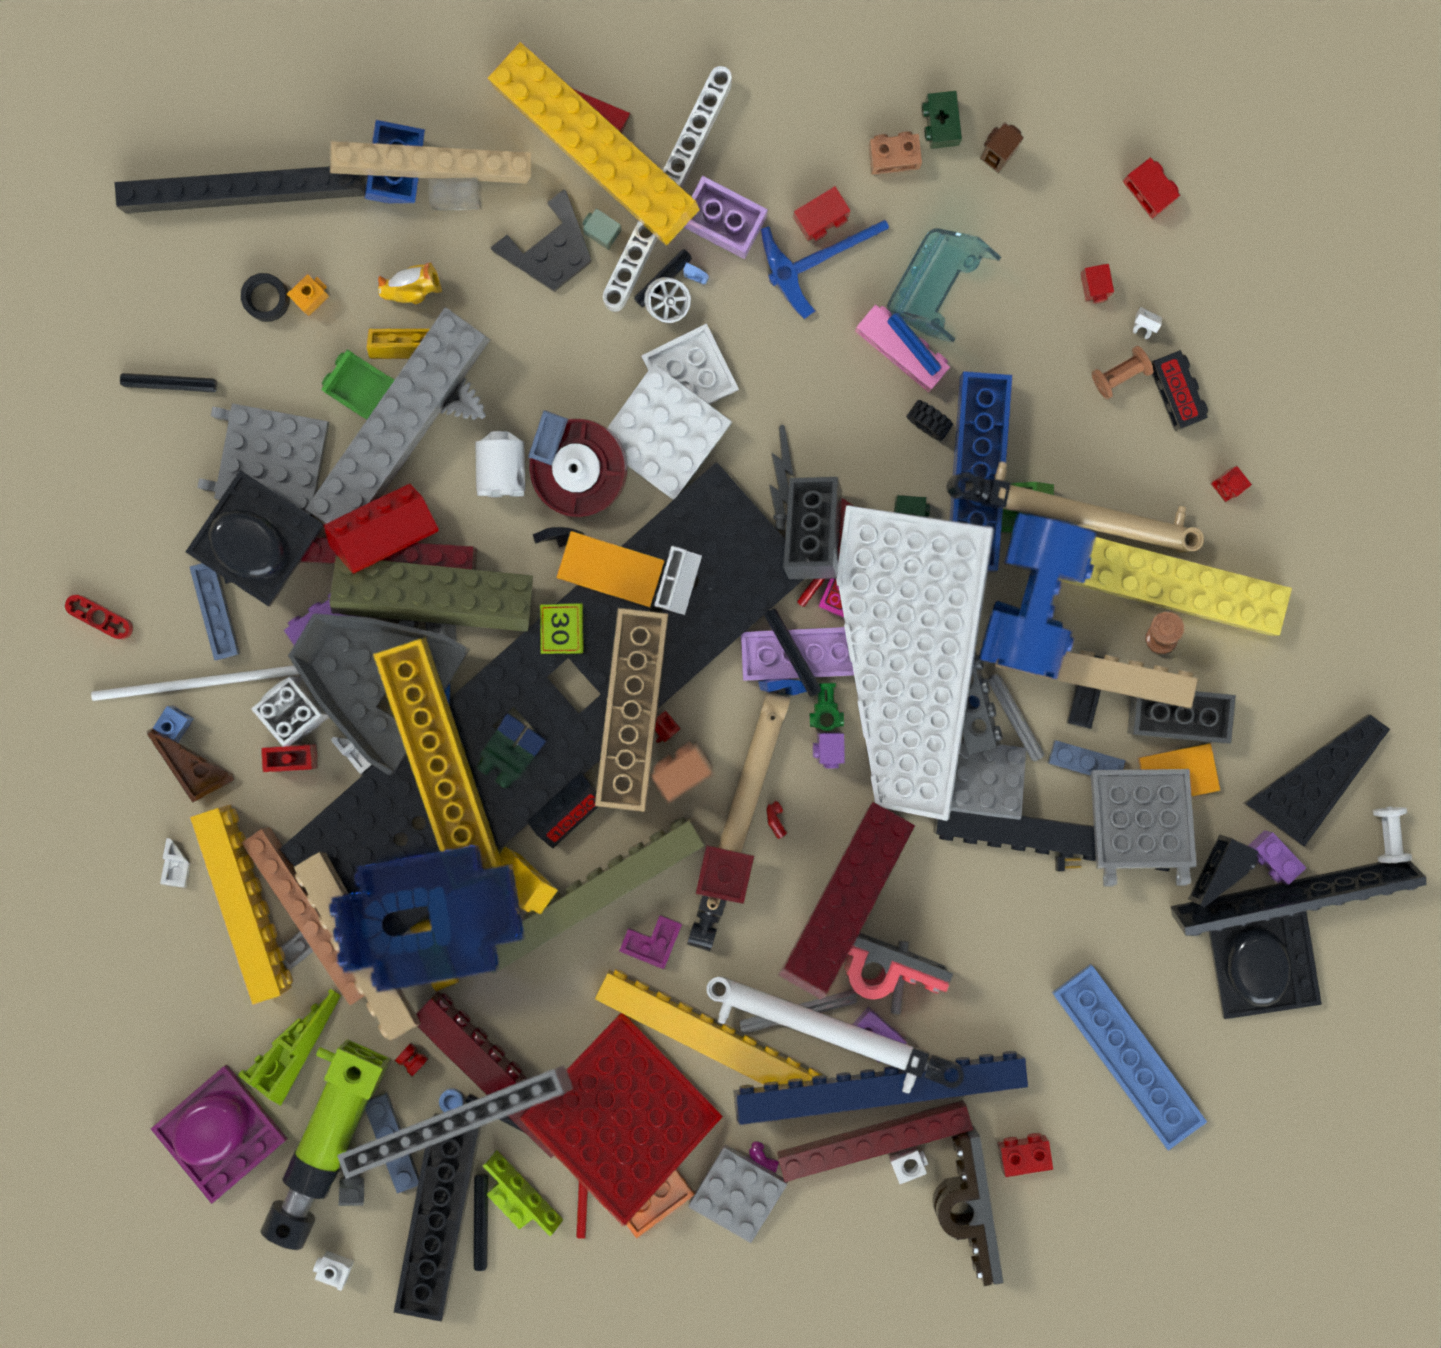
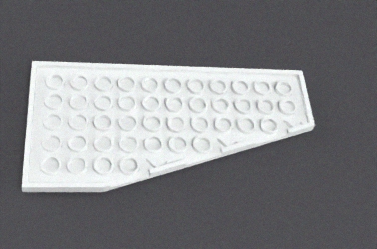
M848 505L845 512L836 581L837 586L839 585L845 620L844 627L856 682L858 707L863 736L867 745L875 803L886 809L947 821L950 817L994 528Z

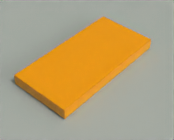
M571 531L556 578L650 607L665 560Z

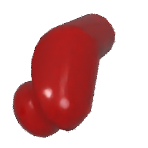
M775 801L771 805L769 803L766 807L767 822L776 838L780 839L787 834V831L777 816L783 812V808L778 801Z

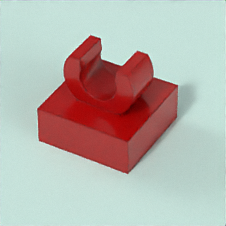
M666 710L656 718L655 732L660 736L656 740L657 743L666 742L681 729Z

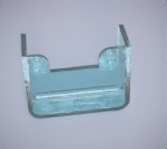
M934 228L925 235L889 299L887 309L892 315L898 313L908 325L924 334L953 343L956 338L944 329L945 317L938 313L941 305L960 272L969 273L976 270L982 258L999 261L1001 256L979 236Z

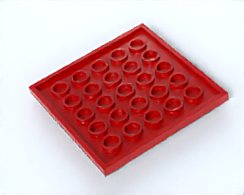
M619 1013L566 1069L573 1089L530 1106L519 1119L622 1226H626L723 1116L625 1014Z

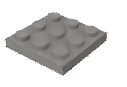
M961 739L950 811L1020 820L1022 817L1026 748L999 745L994 749L968 754L965 740Z
M725 1144L689 1202L688 1207L752 1243L788 1182H784L783 1177Z

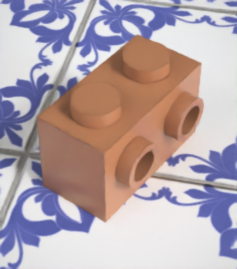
M901 132L898 136L894 137L880 134L874 136V139H870L868 147L872 175L920 169L922 158L919 134Z

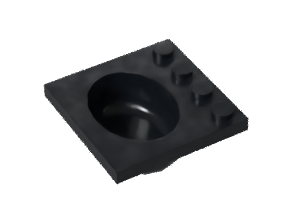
M239 470L185 552L257 600L271 607L324 527V524Z
M1307 911L1298 912L1293 916L1283 915L1274 917L1269 921L1250 922L1245 926L1227 927L1222 931H1209L1222 1017L1224 1019L1322 1005Z

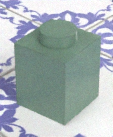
M597 208L593 214L588 213L582 223L584 234L607 250L610 249L622 231L621 224Z

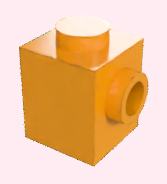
M308 274L287 293L308 316L329 297L324 291L327 286L318 277L313 279Z

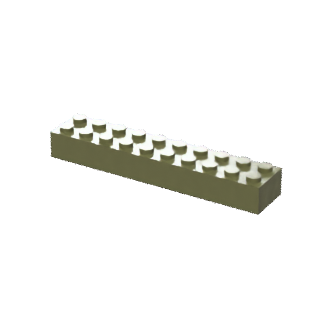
M683 816L671 823V829L664 832L661 829L652 834L649 838L650 841L643 845L642 841L629 849V854L625 857L619 854L608 861L607 868L603 870L601 867L596 868L588 873L586 876L587 880L581 883L580 879L568 885L565 889L566 892L562 895L559 892L555 893L541 914L533 910L530 912L526 911L523 914V919L519 920L516 917L507 922L502 927L503 931L498 933L496 929L487 934L481 940L482 945L478 950L493 974L704 847L705 841L691 818L689 817L685 820Z

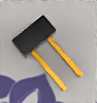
M1055 856V871H1065V868H1081V866H1065V861L1081 860V858L1065 859V857Z

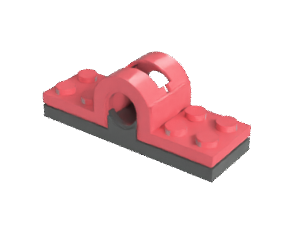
M861 932L854 942L844 966L852 988L860 996L867 999H880L893 992L899 976H902L904 981L916 984L917 981L925 985L926 989L935 993H939L940 990L947 992L948 983H950L953 976L948 966L909 951L905 952L897 946ZM872 962L882 965L883 968L876 978L866 979L861 976L864 965Z

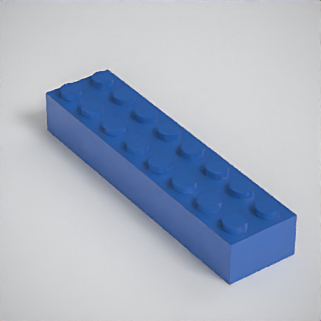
M964 371L960 375L953 476L969 472L974 476L991 480L995 479L999 463H1006L1012 375ZM960 480L959 488L964 492L966 484L963 480ZM951 497L949 521L994 528L987 572L998 571L1003 508L995 509L983 506L978 502Z

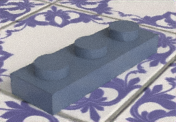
M1054 740L1048 763L1091 776L1090 772L1092 770H1123L1126 760Z

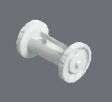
M1390 806L1373 810L1374 816L1382 817L1385 854L1378 856V862L1398 863L1412 860V854L1403 853L1400 815L1407 813L1406 807Z

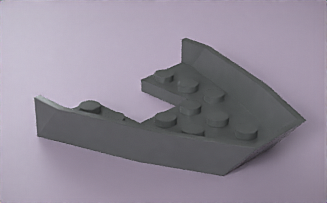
M314 613L288 657L317 703L366 761L388 775L395 774L407 752L395 717L378 707L386 694V690L373 654L426 637L443 689L446 690L470 648L446 635L365 617Z

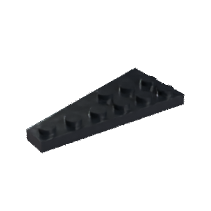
M1367 714L1245 801L1244 804L1298 844L1305 847L1389 732L1390 728L1372 715Z

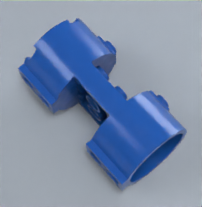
M1024 514L1016 516L1004 563L1028 570L1030 574L1018 616L991 611L978 659L996 663L997 659H999V665L1058 680L1063 657L1066 655V651H1071L1074 637H1071L1072 631L1046 624V621L1048 619L1051 620L1054 613L1055 605H1051L1053 596L1058 595L1061 587V581L1058 578L1079 583H1085L1086 579L1091 578L1094 565L1090 564L1092 559L1090 557L1097 535L1095 532L1047 518Z

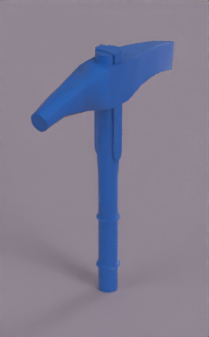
M883 220L875 225H871V227L859 233L848 236V238L794 263L780 251L773 239L770 227L762 228L761 235L764 250L772 273L768 275L770 284L772 286L777 285L794 310L803 319L807 318L815 312V309L802 294L798 283V274L889 229L887 221Z

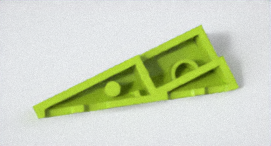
M332 989L328 991L329 995L320 1004L314 1003L310 1007L312 1011L303 1019L298 1018L272 1042L273 1047L263 1056L258 1055L254 1059L255 1063L247 1071H240L238 1076L256 1088L265 1097L281 1106L341 997L340 994Z

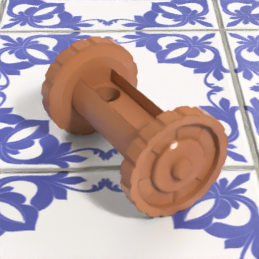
M1135 346L1132 348L1133 357L1107 372L1102 373L1098 369L1091 372L1095 386L1105 399L1113 397L1112 388L1138 373L1143 372L1146 376L1153 374L1151 361L1141 347Z
M1163 612L1154 617L1145 636L1147 647L1152 652L1162 655L1174 650L1178 640H1180L1184 633L1182 619L1172 612Z

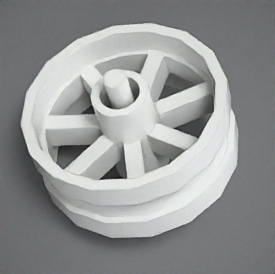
M669 277L654 280L648 286L644 299L646 309L651 316L666 323H673L682 319L687 314L691 301L689 290L678 280ZM664 282L675 283L669 294ZM658 285H661L663 292L661 295L653 293ZM678 287L682 289L684 296L678 297L673 295ZM651 296L658 298L660 301L653 307H651ZM684 300V304L681 310H679L675 306L676 301ZM664 305L663 317H660L654 311ZM669 307H672L677 314L668 318Z

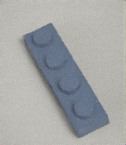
M202 563L190 566L214 661L240 655L219 574Z
M388 1093L371 1098L365 1110L376 1139L401 1130ZM411 1154L386 1163L397 1194L418 1186L419 1175Z

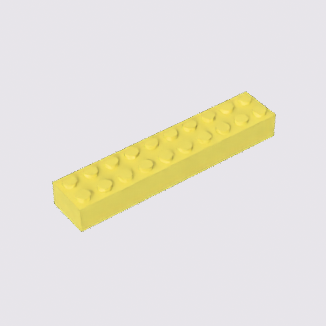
M1097 537L1095 538L1090 557L1092 558L1090 564L1094 565L1091 578L1086 579L1085 583L1058 578L1061 582L1269 636L1280 635L1292 590L1290 587Z

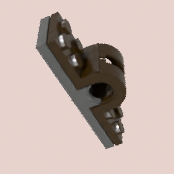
M972 1125L973 1130L952 1136L954 1151H956L957 1157L960 1159L956 1160V1168L960 1176L943 1179L944 1181L934 1191L932 1202L942 1229L949 1236L956 1238V1240L968 1239L972 1253L975 1254L971 1256L973 1271H975L977 1279L981 1278L984 1286H990L992 1283L996 1285L1004 1282L981 1138L974 1125ZM965 1201L968 1203L963 1213L951 1212L955 1204Z

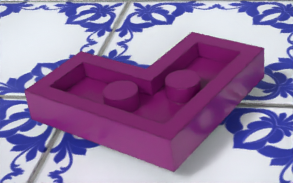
M660 914L651 936L628 928L619 952L664 969L682 923Z

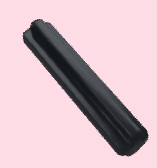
M682 249L634 297L639 306H645V292L654 280L662 277L674 278L685 267V264L691 261L692 256L688 251ZM658 285L653 293L657 294L662 290L661 285Z

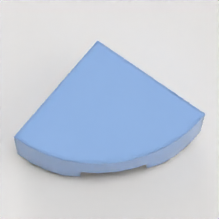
M689 263L685 264L683 269L684 277L703 285L707 283L709 278L707 273Z

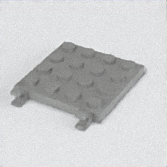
M233 403L231 411L212 407L211 417L229 422L218 481L199 478L197 488L215 492L214 499L220 500L239 470H241L312 516V513L306 510V507L317 492L329 422Z
M1189 769L1092 770L1090 773L1096 869H1104L1103 886L1117 885L1116 869L1177 868L1176 885L1186 886L1191 884L1189 868H1194L1197 864Z

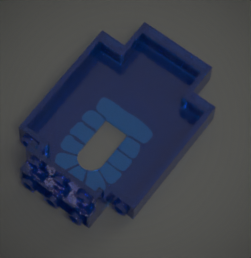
M479 845L356 867L357 872L354 874L356 887H360V892L331 897L332 903H329V912L331 917L334 918L336 926L333 928V937L335 942L339 944L340 952L337 953L339 967H342L343 973L373 967L371 983L373 987H376L377 992L497 971L500 969L496 945L525 939L513 865L483 870ZM428 905L432 930L397 937L389 936L384 932L382 921L388 913Z

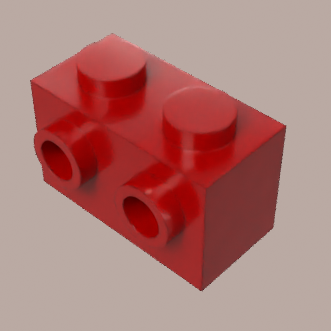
M1031 1133L1027 1135V1138L1022 1139L1007 1137L1003 1139V1142H997L1001 1169L1005 1177L1054 1170L1049 1140L1041 1133Z

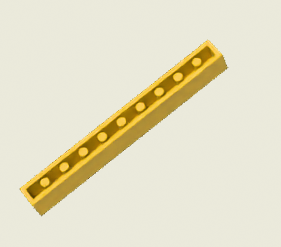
M609 969L596 994L595 1000L763 1085L766 1082H778V1085L787 1084L788 1080L796 1078L810 1081L814 1076L823 1075L814 1068L810 1067L807 1070L801 1067V1062L788 1056L785 1059L779 1056V1051L773 1047L766 1046L764 1048L758 1045V1041L749 1035L742 1037L736 1034V1029L727 1024L720 1026L714 1023L715 1019L705 1013L699 1015L693 1012V1008L686 1003L680 1002L677 1004L671 1001V996L662 991L655 993L649 990L650 986L640 980L633 982L627 979L628 975L621 970L615 969L612 971Z

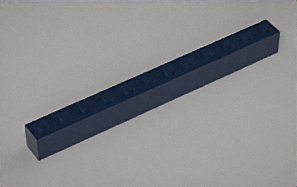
M1006 1051L1002 1053L1003 1056L996 1057L993 1054L979 1055V1059L970 1060L969 1057H959L955 1059V1062L960 1064L964 1070V1079L961 1085L956 1088H947L942 1084L924 1078L926 1070H924L921 1078L916 1077L910 1093L903 1092L907 1072L894 1066L885 1067L884 1071L875 1072L873 1069H865L856 1075L842 1072L836 1074V1077L833 1078L819 1075L812 1077L810 1081H803L800 1078L790 1079L787 1084L778 1085V1082H766L763 1087L754 1088V1085H743L739 1087V1090H733L736 1120L739 1125L1026 1088L1028 1087L1026 1060L1023 1056L1017 1054V1051ZM949 1068L944 1073L945 1078L949 1081H956L959 1077L958 1071L954 1068Z

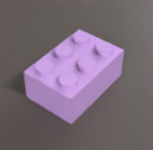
M702 176L692 195L700 210L683 228L745 259L767 218L768 209Z

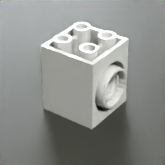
M288 677L272 687L262 697L261 701L252 708V711L283 747L297 745L329 718L315 700L302 677Z

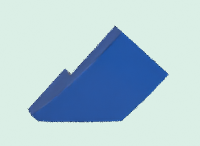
M767 679L758 681L761 691L772 692L785 688V693L788 695L807 692L799 680Z

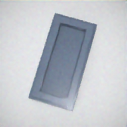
M544 410L528 457L552 465L568 418Z

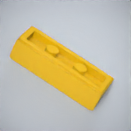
M369 329L367 339L368 356L370 359H410L430 329Z

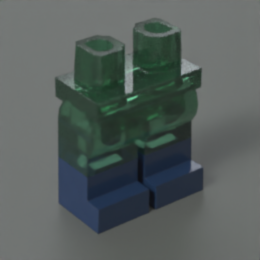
M509 713L506 714L502 723L480 755L482 757L476 767L485 775H488L494 766L501 769L502 772L495 782L505 789L514 780L520 778L547 742L542 736L528 728L514 747V744L527 726Z

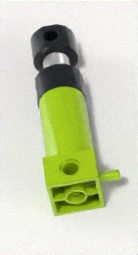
M349 1039L345 1040L337 1048L336 1053L322 1047L316 1053V1056L331 1062L324 1078L327 1082L300 1143L294 1151L288 1168L283 1175L282 1181L290 1188L285 1201L276 1200L272 1203L260 1232L264 1238L285 1249L300 1250L304 1247L315 1223V1216L309 1211L314 1198L324 1199L328 1196L330 1188L339 1172L340 1161L337 1155L347 1151L366 1106L378 1089L391 1058Z

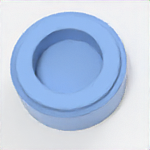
M455 1088L445 1090L439 1099V1106L443 1112L464 1105L463 1094Z

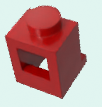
M1238 466L1229 468L1210 483L1224 502L1237 497L1252 485Z

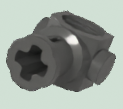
M361 1173L347 1179L345 1175L343 1178H340L339 1206H364V1178L361 1177Z

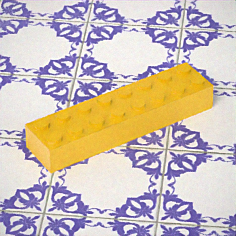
M230 804L190 817L252 1005L281 996L292 988V975L288 969H285L282 962L285 960L284 951L281 946L278 947L275 939L277 931L274 924H270L268 918L270 913L269 906L265 900H262L260 891H262L261 882L258 877L255 878L252 870L254 868V861L250 855H247L246 849L242 845L246 837L242 831H239L237 811L234 808L232 809Z

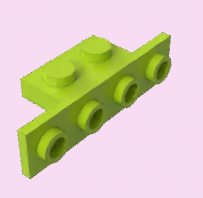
M496 1150L483 1165L498 1181L488 1191L487 1196L519 1230L534 1219L549 1236L553 1235L563 1219Z

